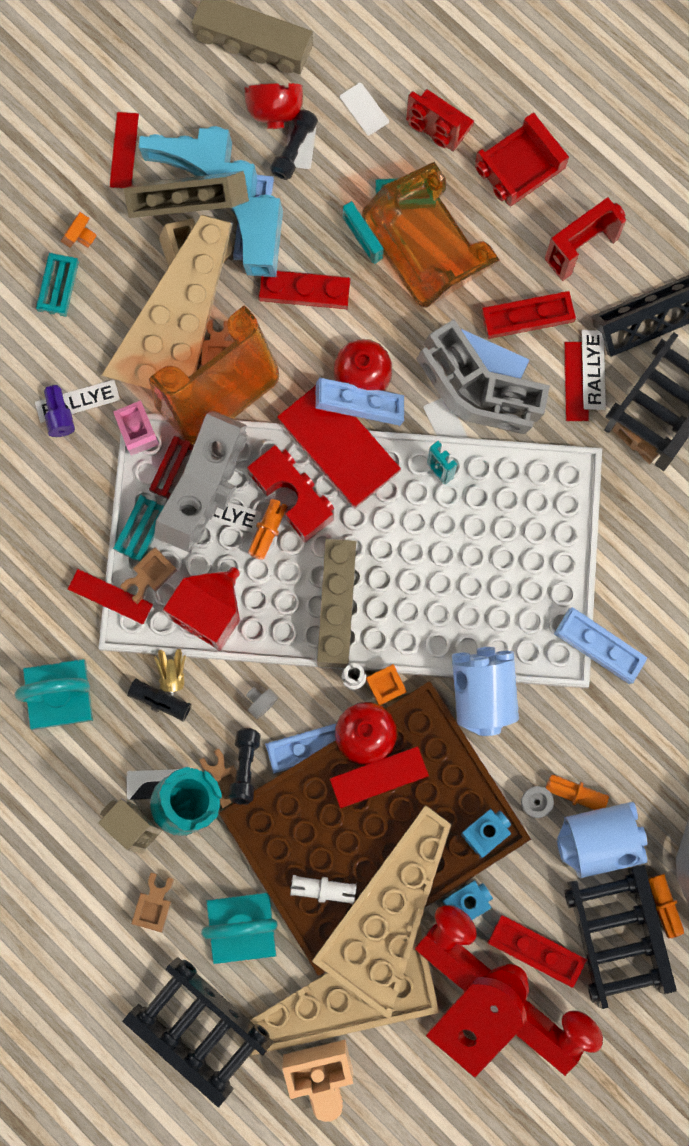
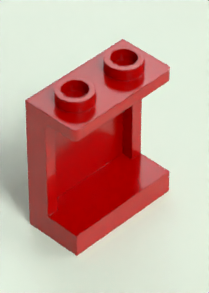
M533 112L524 118L523 126L486 152L483 149L479 150L476 155L475 168L483 179L487 178L493 185L492 188L496 197L500 201L505 200L508 206L511 207L566 169L569 156Z
M607 197L551 238L545 261L562 282L572 275L579 256L576 250L601 232L613 244L618 241L626 223V215L622 207L618 203H613Z

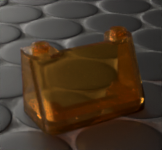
M435 161L384 185L362 211V217L384 248L383 254L414 301L424 308L440 301L500 261L488 243L478 241L470 245L441 201L440 197L446 190V178Z
M245 305L233 313L227 322L228 332L235 342L188 377L176 366H165L149 377L155 408L184 440L191 442V444H195L207 413L215 411L234 419L275 387L279 381V367L257 319Z

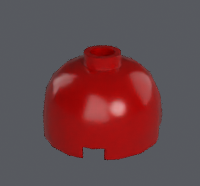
M273 83L251 85L249 88L245 87L246 108L254 120L267 123V129L284 128V122L292 121L302 108L303 85L288 83L289 87L285 88V85Z
M357 339L348 342L338 352L334 361L335 381L348 383L364 390L385 391L392 379V361L387 350L380 343L370 339Z
M359 702L348 707L339 716L335 727V740L340 752L348 760L360 765L373 764L385 759L393 750L397 739V726L392 715L383 706L372 702Z

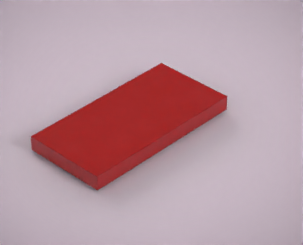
M315 385L279 414L277 420L352 507L356 509L401 472V468L357 417L316 409Z

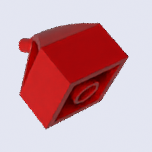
M231 567L227 572L208 573L183 578L163 608L164 613L169 620L218 651H221L240 622L234 588L236 579L240 575L239 570Z

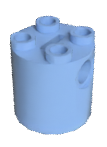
M481 647L476 649L477 654L470 655V653L466 652L452 654L457 724L477 735L493 736L500 734L503 726L517 722L519 720L514 651H499L495 653V647Z
M628 802L564 817V823L557 838L562 862L575 869L579 878L647 863V855L644 848L647 845V837L643 826L637 827L635 820H638L635 803Z

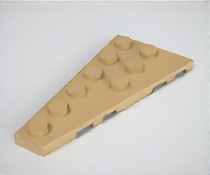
M206 215L200 216L101 376L186 400L190 398L232 222Z
M427 806L417 816L312 961L388 1020H390L451 827L450 823Z
M420 925L390 1020L326 973L250 1020L254 1025L259 1024L264 1027L270 1035L269 1038L274 1041L266 1052L439 1013L428 960L415 950V947L423 938ZM257 1050L252 1052V1055L260 1054Z

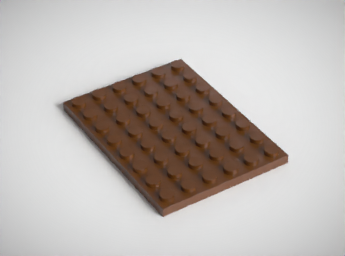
M431 681L386 708L397 726V739L393 750L387 757L418 746L429 777L340 809L330 778L365 765L348 760L340 752L335 740L256 789L251 803L247 805L234 803L219 813L318 976L325 971L312 961L353 904L325 900V903L318 902V898L291 896L293 875L321 880V877H327L328 881L356 884L355 903L417 816L427 806L450 823L451 827L425 905L426 908L532 840ZM492 809L494 813L500 810L511 823V826L507 828L511 834L480 859L461 836V833L488 810ZM486 825L483 833L486 837L490 838L494 836L495 830L492 826Z

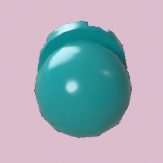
M190 767L176 770L168 777L163 778L154 788L150 800V811L153 821L164 832L172 835L187 836L209 826L217 818L222 793L218 782L210 773Z

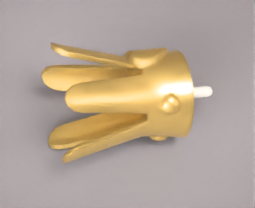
M177 649L174 661L172 659L167 661L165 652L159 650V660L156 656L154 658L160 674V689L170 692L173 696L174 691L184 688L183 668L186 655L182 658L181 649Z

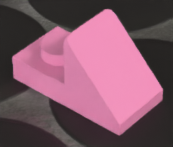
M141 401L113 411L130 455H135L159 445Z

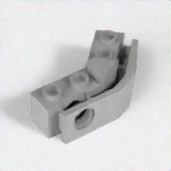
M454 319L429 334L424 342L426 348L421 350L416 360L449 410L467 422L526 434L533 427V423L537 422L544 415L550 385L489 372Z
M215 411L206 414L184 473L156 520L155 538L191 553L195 544L199 543L204 534L205 526L209 519L213 518L217 507L225 510L236 488L235 485L228 483V480L234 474L237 465L235 461L239 452L243 450L248 438L245 431L246 424ZM216 442L223 444L225 448L224 455L217 451Z

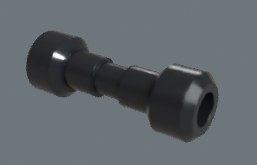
M301 109L293 119L294 129L290 135L291 139L288 145L285 146L281 156L275 157L270 167L271 172L280 179L288 180L292 178L296 169L294 161L298 155V149L301 143L304 142L307 134L312 133L318 123L316 115L308 110Z
M242 728L236 732L235 746L239 749V765L236 771L235 782L229 787L228 798L231 802L239 805H247L254 799L255 788L251 784L252 772L250 770L254 751L260 747L261 735L257 730L251 728Z

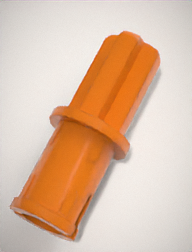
M270 499L261 522L256 524L258 529L248 549V554L253 558L259 560L265 558L274 536L279 534L277 529L285 511L288 509L286 504L283 503L281 506L280 501Z
M554 774L549 777L546 784V789L550 793L572 801L574 806L580 804L587 808L598 810L606 808L609 795L583 786V782L577 784Z
M661 874L648 880L666 937L675 938L684 934V928L675 906L678 902L673 900L665 874Z

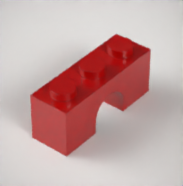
M274 445L247 466L248 475L267 497L281 488H287L296 493L298 497L297 503L285 515L288 523L306 543L334 521V515L331 512L334 510V507L324 495L319 497L312 489L315 484L305 472L300 474L293 465L296 462L286 449L280 451Z

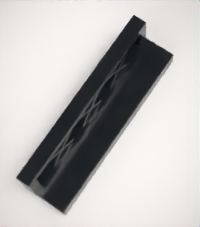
M689 275L591 316L594 327L602 333L607 354L613 357L688 325ZM674 307L682 309L677 319L671 322L664 320L670 309ZM648 318L655 320L650 331L645 333L637 331L642 321ZM620 330L628 332L623 342L613 345L611 334Z

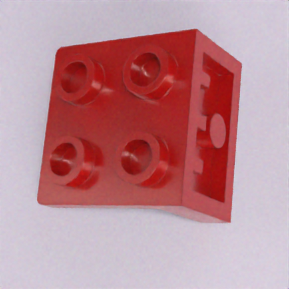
M428 89L425 90L422 96L414 91H411L408 95L406 120L409 125L417 132L423 131L432 137L433 142L444 149L447 147L454 152L473 127L474 120Z

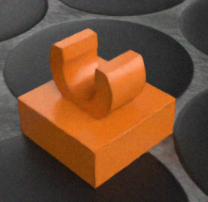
M79 212L60 242L70 248L77 240L80 244L89 248L97 236L93 231L85 228L90 218Z
M394 664L366 677V681L378 705H382L407 692Z

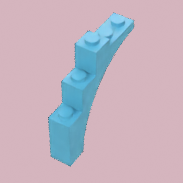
M212 126L208 129L199 128L198 139L190 136L165 138L158 134H153L149 137L140 136L139 149L145 161L166 163L186 170L195 176L244 171L249 201L231 208L239 223L243 239V266L246 274L249 276L276 277L283 217L280 198H275L271 195L255 197L258 176L254 164L243 160L230 163L232 140L229 130L217 126Z

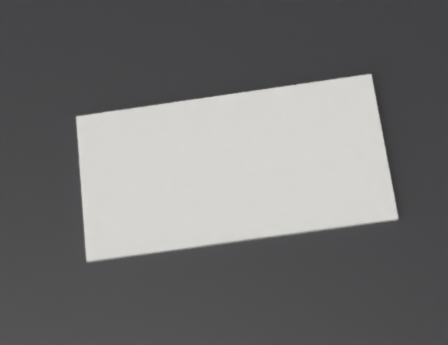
M147 414L159 445L135 455H130L121 434L105 582L122 589L120 585L125 580L138 575L133 567L139 562L114 551L113 548L140 495L165 506L168 499L150 492L151 483L174 435L180 437L181 440H187L195 445L205 418ZM239 421L247 425L245 431L248 438L243 450L239 452L235 461L237 465L234 474L228 480V483L236 486L229 502L262 512L259 522H261L270 499L280 501L281 506L283 503L286 504L288 509L285 513L296 505L298 497L292 490L287 488L277 489L267 497L248 475L247 466L276 445L280 451L286 449L296 462L293 466L300 474L305 472L315 484L312 488L319 497L324 495L334 507V510L331 511L334 515V521L305 543L288 523L284 514L277 529L279 534L274 536L263 560L253 558L248 554V549L255 536L254 533L211 520L206 524L201 540L195 544L191 553L154 538L147 554L156 547L177 571L156 592L150 586L146 589L143 599L153 603V606L144 624L138 623L104 606L102 610L99 650L158 655V651L163 650L166 656H175L176 650L181 649L182 657L186 655V657L318 667L317 657L325 540L357 541L349 665L356 663L362 666L364 671L377 672L394 664L398 674L453 678L452 654L466 652L472 655L477 654L476 649L495 647V653L499 651H514L516 683L589 688L591 658L554 633L571 607L593 620L602 448L369 431L399 465L401 472L354 509L282 424ZM437 441L442 444L440 453L446 450L450 454L448 463L452 460L457 463L454 479L446 485L439 480L427 465L429 448ZM216 442L217 451L224 455L225 448L223 444ZM178 446L159 486L160 489L163 488L182 448ZM189 450L169 490L171 494L186 468L191 455ZM144 505L123 548L127 549L148 506ZM154 510L133 551L134 553L138 554L158 511ZM231 567H235L240 572L234 586L240 622L222 650L218 651L169 620L163 608L183 578L208 573L227 572ZM131 586L127 592L136 595L138 587Z

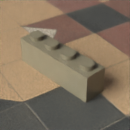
M201 0L192 20L193 35L200 42L222 46L232 54L241 53L250 56L252 60L261 64L267 62L277 66L286 73L295 72L301 75L313 46V31L227 0Z
M244 171L141 182L123 188L129 218L232 208L249 201Z
M325 540L317 657L318 667L346 668L349 665L357 541Z
M122 798L117 802L115 800L109 802L101 811L100 815L103 818L98 822L126 850L143 853L163 831L137 805Z

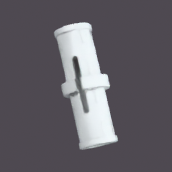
M352 663V665L346 666L343 670L341 678L344 680L343 684L346 688L355 691L365 684L366 674H364L362 666ZM350 674L358 676V680L355 681L349 678Z
M293 875L290 895L318 898V902L325 903V900L354 904L356 884L328 881L327 877H321V880Z

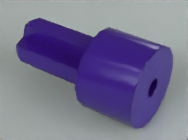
M58 385L46 387L44 395L48 412L44 417L49 436L63 437L72 434L75 431L71 410L65 407L62 389Z

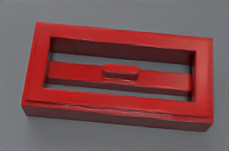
M174 435L151 483L150 492L169 499L171 496L169 490L188 450L191 452L194 445L191 442L181 440L180 437ZM178 446L182 448L163 488L160 489L159 486Z

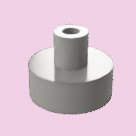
M253 687L246 694L253 702L248 711L256 719H259L275 704L279 697L271 689L262 694Z
M541 786L528 789L521 799L523 811L532 818H542L548 815L554 805L553 796L550 791ZM535 800L538 801V805L534 804Z

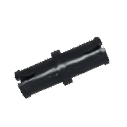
M137 678L132 682L127 694L128 697L151 706L152 711H162L182 722L186 720L192 706L191 703L180 700L162 689L159 690L143 683Z

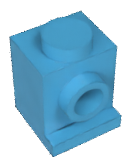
M490 809L465 829L461 836L481 859L511 834L507 829L511 826V823L500 810L494 813ZM486 825L494 828L495 834L493 837L489 838L484 835L483 829Z
M472 881L441 901L444 905H452L462 909L473 920L492 908L488 902L493 897L484 883L477 885L476 881ZM468 896H472L476 901V905L472 909H468L464 905V900Z

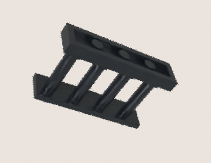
M675 332L667 341L664 339L660 340L652 352L656 356L623 403L619 405L615 402L605 417L610 420L604 429L608 434L618 422L657 449L656 452L661 456L654 465L662 471L666 470L689 437V416L687 418L683 415L681 417L677 416L640 390L649 379L688 405L686 409L689 410V391L656 370L664 358L689 375V360L671 349L679 336ZM635 401L672 426L671 430L676 433L671 440L668 437L662 438L625 413L631 402Z
M645 865L629 867V875H625V879L583 889H579L577 880L567 882L569 889L564 890L568 908H574L592 981V983L587 984L591 1002H597L598 1007L601 1009L609 1008L607 996L653 986V988H658L659 993L662 994L677 991ZM627 891L630 894L634 893L637 906H633V910L587 921L583 906L584 901ZM632 923L642 925L645 937L641 938L640 942L598 952L594 951L590 933ZM645 954L646 957L650 956L653 969H649V973L605 984L602 983L598 965Z
M177 957L165 969L173 977L148 1007H142L138 1004L127 1014L122 1022L219 1108L234 1089L230 1085V1078L254 1050H257L263 1056L274 1041L269 1038L270 1035L264 1027L259 1024L254 1025L197 974L196 968L189 961L181 960ZM183 985L197 998L172 1028H166L158 1021L157 1015ZM207 1006L221 1020L196 1050H191L182 1042L181 1036ZM232 1028L245 1042L220 1071H214L206 1064L205 1058L228 1030Z

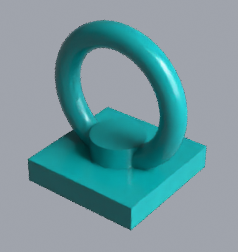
M85 659L23 668L25 685L19 687L15 691L14 696L20 702H27L31 730L93 721L90 684Z
M268 893L206 900L209 926L202 929L201 935L204 939H211L213 964L277 956L274 931L277 929L278 923L275 919H272L271 901Z

